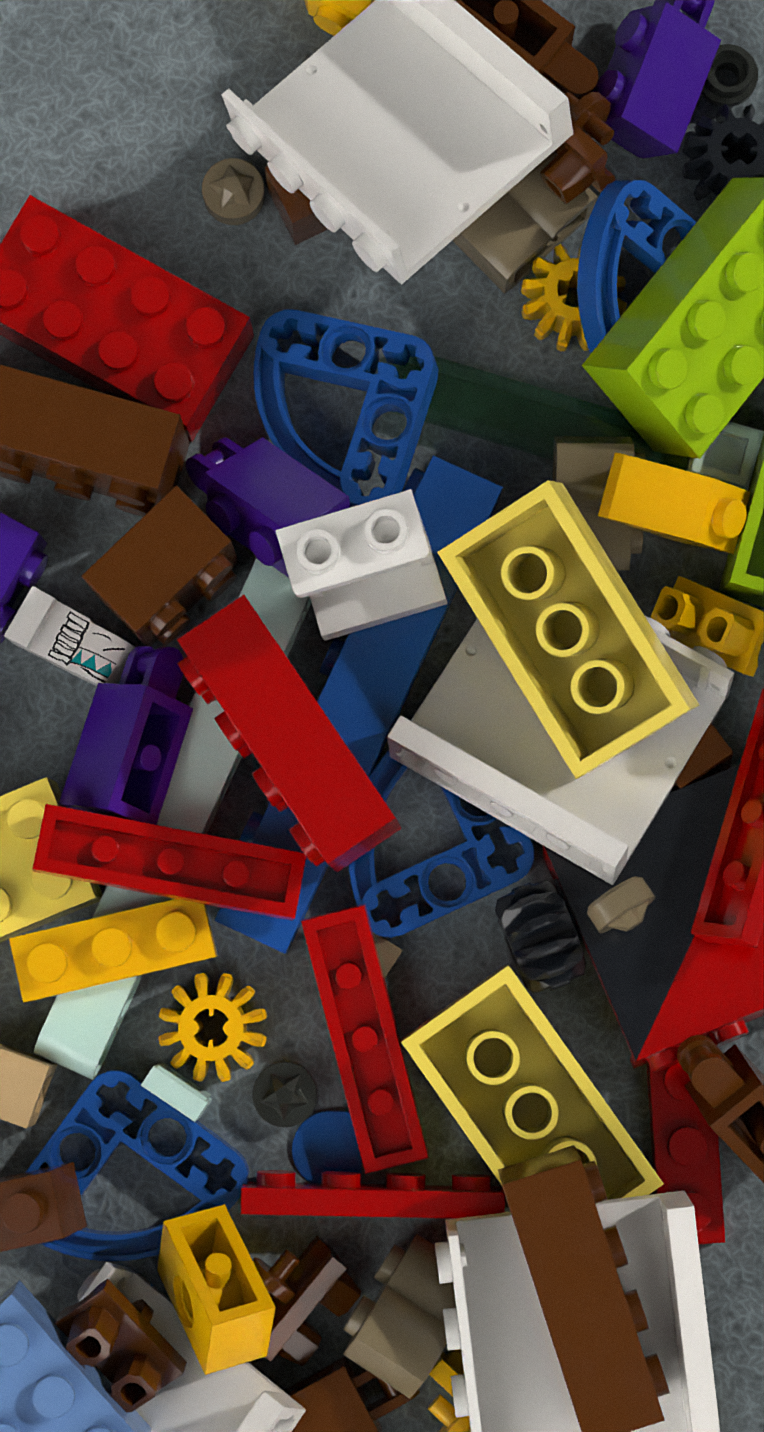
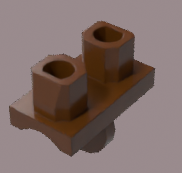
M571 92L564 94L569 100L573 135L554 151L558 155L540 172L545 185L564 204L576 198L590 185L594 186L601 193L608 184L616 181L615 176L605 168L608 159L607 152L591 139L594 138L600 145L604 146L614 136V130L605 123L610 113V102L599 92H591L580 100Z
M318 1236L314 1238L299 1258L286 1249L272 1267L257 1257H254L252 1260L276 1307L268 1353L265 1357L270 1362L278 1354L300 1366L305 1365L319 1348V1343L322 1339L317 1329L305 1321L313 1309L320 1302L336 1316L340 1317L346 1314L361 1296V1290L345 1271L347 1267L333 1248Z
M107 1278L83 1300L60 1311L55 1324L68 1337L66 1350L80 1365L96 1366L112 1383L111 1397L126 1412H133L154 1398L160 1389L184 1373L187 1361L151 1325L150 1321L154 1310L143 1299L131 1303Z

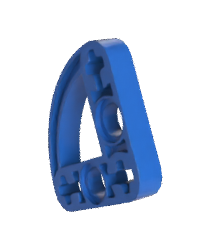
M616 180L608 184L600 193L585 229L578 264L577 292L581 325L590 354L620 318L617 300V273L621 247L625 248L652 272L656 273L667 260L662 246L664 236L672 227L675 228L680 234L681 240H683L696 224L694 219L654 185L645 180ZM632 198L629 207L638 217L652 220L648 224L643 221H626L629 216V210L624 205L625 199Z
M284 309L274 313L265 321L261 328L255 351L253 373L257 407L272 443L348 495L350 507L402 492L438 380L439 369L431 347L423 339L413 335L293 309ZM293 331H298L305 344L319 347V359L317 360L311 346L297 343L292 344L288 352H283L278 339H289ZM357 341L366 347L365 356L354 367L341 368L332 361L336 348L342 343ZM383 348L382 352L387 363L379 362V349ZM410 357H416L422 370H411L407 379H401L396 367L391 364L406 365ZM285 373L367 391L341 472L316 456L297 435L286 403ZM390 411L403 414L407 418V423L403 433L398 437L383 440L373 434V425L382 414ZM369 449L382 456L378 466V474L385 486L384 488L373 487L369 496H364L357 482L358 480H369L376 464L371 452L366 451Z
M389 751L383 756L369 777L385 803L397 782L408 770L407 766L391 758ZM441 787L466 842L377 882L375 873L374 847L349 864L351 886L356 905L366 904L373 933L386 938L401 936L514 884L526 876L534 861V850L530 838L511 826L500 827L499 831L504 842L508 846L518 843L523 854L515 859L517 870L514 873L507 874L503 866L491 868L487 857L495 852V847L490 835L487 833L478 841L471 828L490 825L497 818L490 814L474 816L467 813L461 806L459 796ZM451 864L458 867L464 874L466 881L465 890L456 900H440L430 891L428 885L429 875L437 866ZM416 875L418 877L420 894L433 909L432 912L419 916L416 903L400 912L402 923L397 927L391 928L386 920L375 922L370 911L379 906L376 896L381 892L388 891L393 899H397L411 893L412 891L404 884V880Z
M117 1069L99 1074L88 1085L26 1171L41 1169L45 1163L49 1167L64 1164L60 1156V1146L63 1139L72 1133H81L91 1139L96 1149L93 1163L84 1170H75L81 1197L121 1142L200 1199L197 1204L177 1217L225 1204L229 1211L240 1198L243 1184L249 1182L247 1161L237 1149L199 1121H192L142 1087L143 1080L135 1074ZM121 1082L125 1083L130 1088L126 1094L127 1101L140 1111L144 1109L147 1099L158 1106L157 1110L153 1111L142 1121L137 1137L126 1130V1127L136 1119L123 1110H117L111 1116L102 1110L106 1099L99 1092L103 1085L114 1088ZM163 1118H172L178 1121L184 1127L186 1133V1143L183 1149L172 1156L158 1153L150 1142V1131L153 1124ZM198 1137H201L210 1144V1147L200 1154L202 1157L215 1165L221 1163L224 1158L230 1160L235 1165L230 1175L237 1181V1184L232 1190L223 1185L216 1192L209 1190L205 1186L209 1179V1174L195 1163L192 1165L189 1175H186L178 1168V1165L193 1153ZM163 1223L144 1229L118 1232L83 1228L63 1239L40 1244L60 1253L88 1260H137L159 1254Z

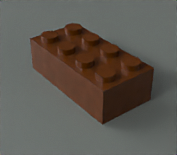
M0 365L1 477L24 484H30L32 475L56 482L55 491L80 500L90 501L93 492L116 499V508L144 517L178 485L190 445V440L180 414Z

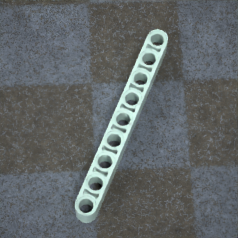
M256 558L239 597L242 595L246 596L287 657L312 602L309 596L297 597L292 590L287 576L273 566L264 565ZM195 692L189 705L194 709L157 825L207 834L242 756L239 751L233 748L214 719L224 712L217 699L208 705L202 696ZM107 886L93 918L174 898ZM143 975L57 995L38 1037L34 1054L94 1080L107 1057Z

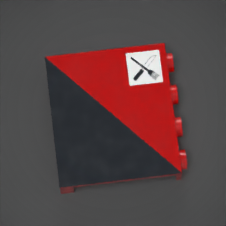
M740 764L687 785L682 789L670 792L613 885L543 845V857L552 879L557 878L632 1053L630 1062L633 1069L647 1063L653 1073L669 1068L679 1063L677 1051L682 1042L687 1038L695 1035H704L719 1047L747 1035L749 1030L745 1023L764 1016V925L757 948L706 942L691 934ZM635 876L643 877L655 896V899L647 906L643 922L627 932L613 928L607 932L599 933L587 915L590 904L623 881Z

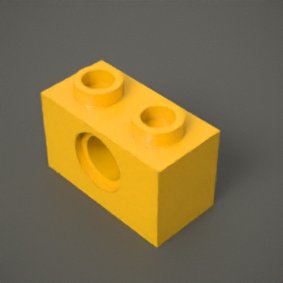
M225 1204L163 1221L157 1271L204 1374L207 1375L266 1357L276 1307Z

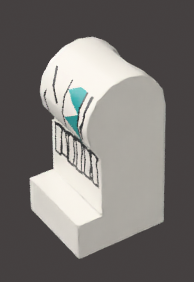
M34 586L31 587L4 635L14 645L95 686L98 683L118 684L127 657L136 648L117 635L96 625L90 618L62 604L54 597Z

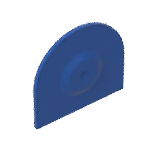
M322 1111L310 1116L299 1126L292 1143V1156L297 1170L310 1183H321L322 1172L329 1171L358 1172L362 1176V1159L349 1111Z

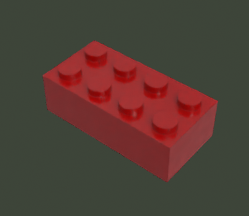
M31 195L27 198L0 244V335L105 394L180 414L190 442H193L254 338L250 317Z
M242 595L177 639L187 657L177 663L196 693L202 696L208 705L217 699L224 712L214 718L233 748L239 751L243 758H246L251 753L254 754L261 767L252 772L251 775L273 807H276L279 812L289 807L299 822L291 827L289 831L311 863L313 862L317 867L326 862L332 869L339 872L402 829L394 814L245 595Z

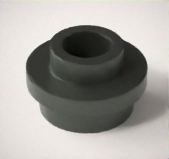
M732 44L719 45L701 95L708 102L716 106L727 104L729 107H733L745 102L752 95L758 81V68L754 58L740 46ZM722 69H728L736 75L737 82L731 86H724L717 81L715 73Z

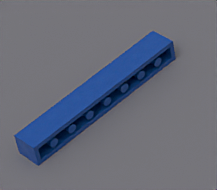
M434 455L425 472L414 468L404 491L412 490L431 545L448 604L349 633L345 642L335 638L319 673L328 676V679L319 699H316V701L368 778L374 770L387 742V736L395 725L458 590L456 582L437 552L491 518L500 500L503 488ZM269 803L264 815L253 811L239 841L303 853L289 831L299 821L289 807L279 812L271 803ZM306 857L296 917L293 921L218 907L220 909L214 921L284 954H288L302 924L301 921L304 919L329 865L323 862L316 867Z

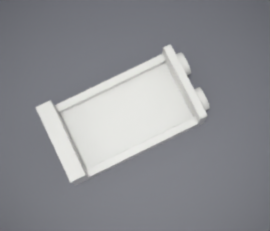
M411 489L276 530L292 590L299 598L309 596L311 599L320 634L324 641L448 604L431 545Z

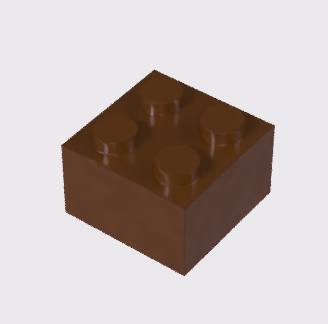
M176 485L81 577L96 596L145 646L151 647L157 640L165 646L173 641L189 625L191 619L186 613L203 596L209 602H212L234 582L237 575L232 569L239 561L231 540Z

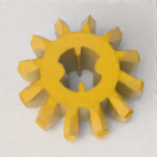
M564 245L555 246L553 252L554 264L547 259L537 257L532 265L536 278L524 279L521 286V293L531 299L522 307L523 319H541L534 332V336L538 340L547 338L553 330L559 333L556 348L560 352L567 350L571 336H577L579 345L584 351L589 350L581 325L579 306L570 307L565 304L569 288H577L581 246L576 258H570L569 252ZM617 275L618 295L624 290L626 281L623 276ZM617 297L621 317L626 311L627 303Z
M205 973L196 974L194 984L198 998L195 999L186 988L177 985L171 992L174 998L185 1007L183 1012L173 1008L160 1009L159 1018L167 1022L178 1023V1031L166 1032L158 1037L159 1044L161 1046H169L181 1041L184 1049L174 1055L170 1061V1064L175 1069L185 1065L192 1055L198 1058L193 1070V1079L195 1081L201 1082L208 1074L210 1061H215L216 1072L220 1081H229L232 1078V1070L227 1056L231 1055L241 1067L247 1070L254 1065V1060L241 1047V1044L245 1042L257 1047L265 1046L267 1037L262 1033L247 1031V1023L260 1022L266 1019L267 1012L266 1009L262 1008L244 1014L241 1006L253 998L255 990L251 986H246L240 990L234 999L229 998L228 995L233 985V976L231 974L223 973L221 975L216 994H211L207 975ZM206 1009L209 1010V1016L216 1015L217 1011L220 1010L228 1018V1021L223 1026L224 1033L228 1038L221 1045L217 1044V1038L209 1040L207 1044L198 1035L204 1027L198 1017Z

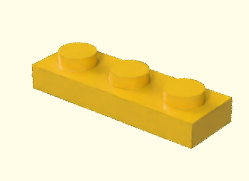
M172 899L9 938L23 1003L218 957L206 904L180 899Z

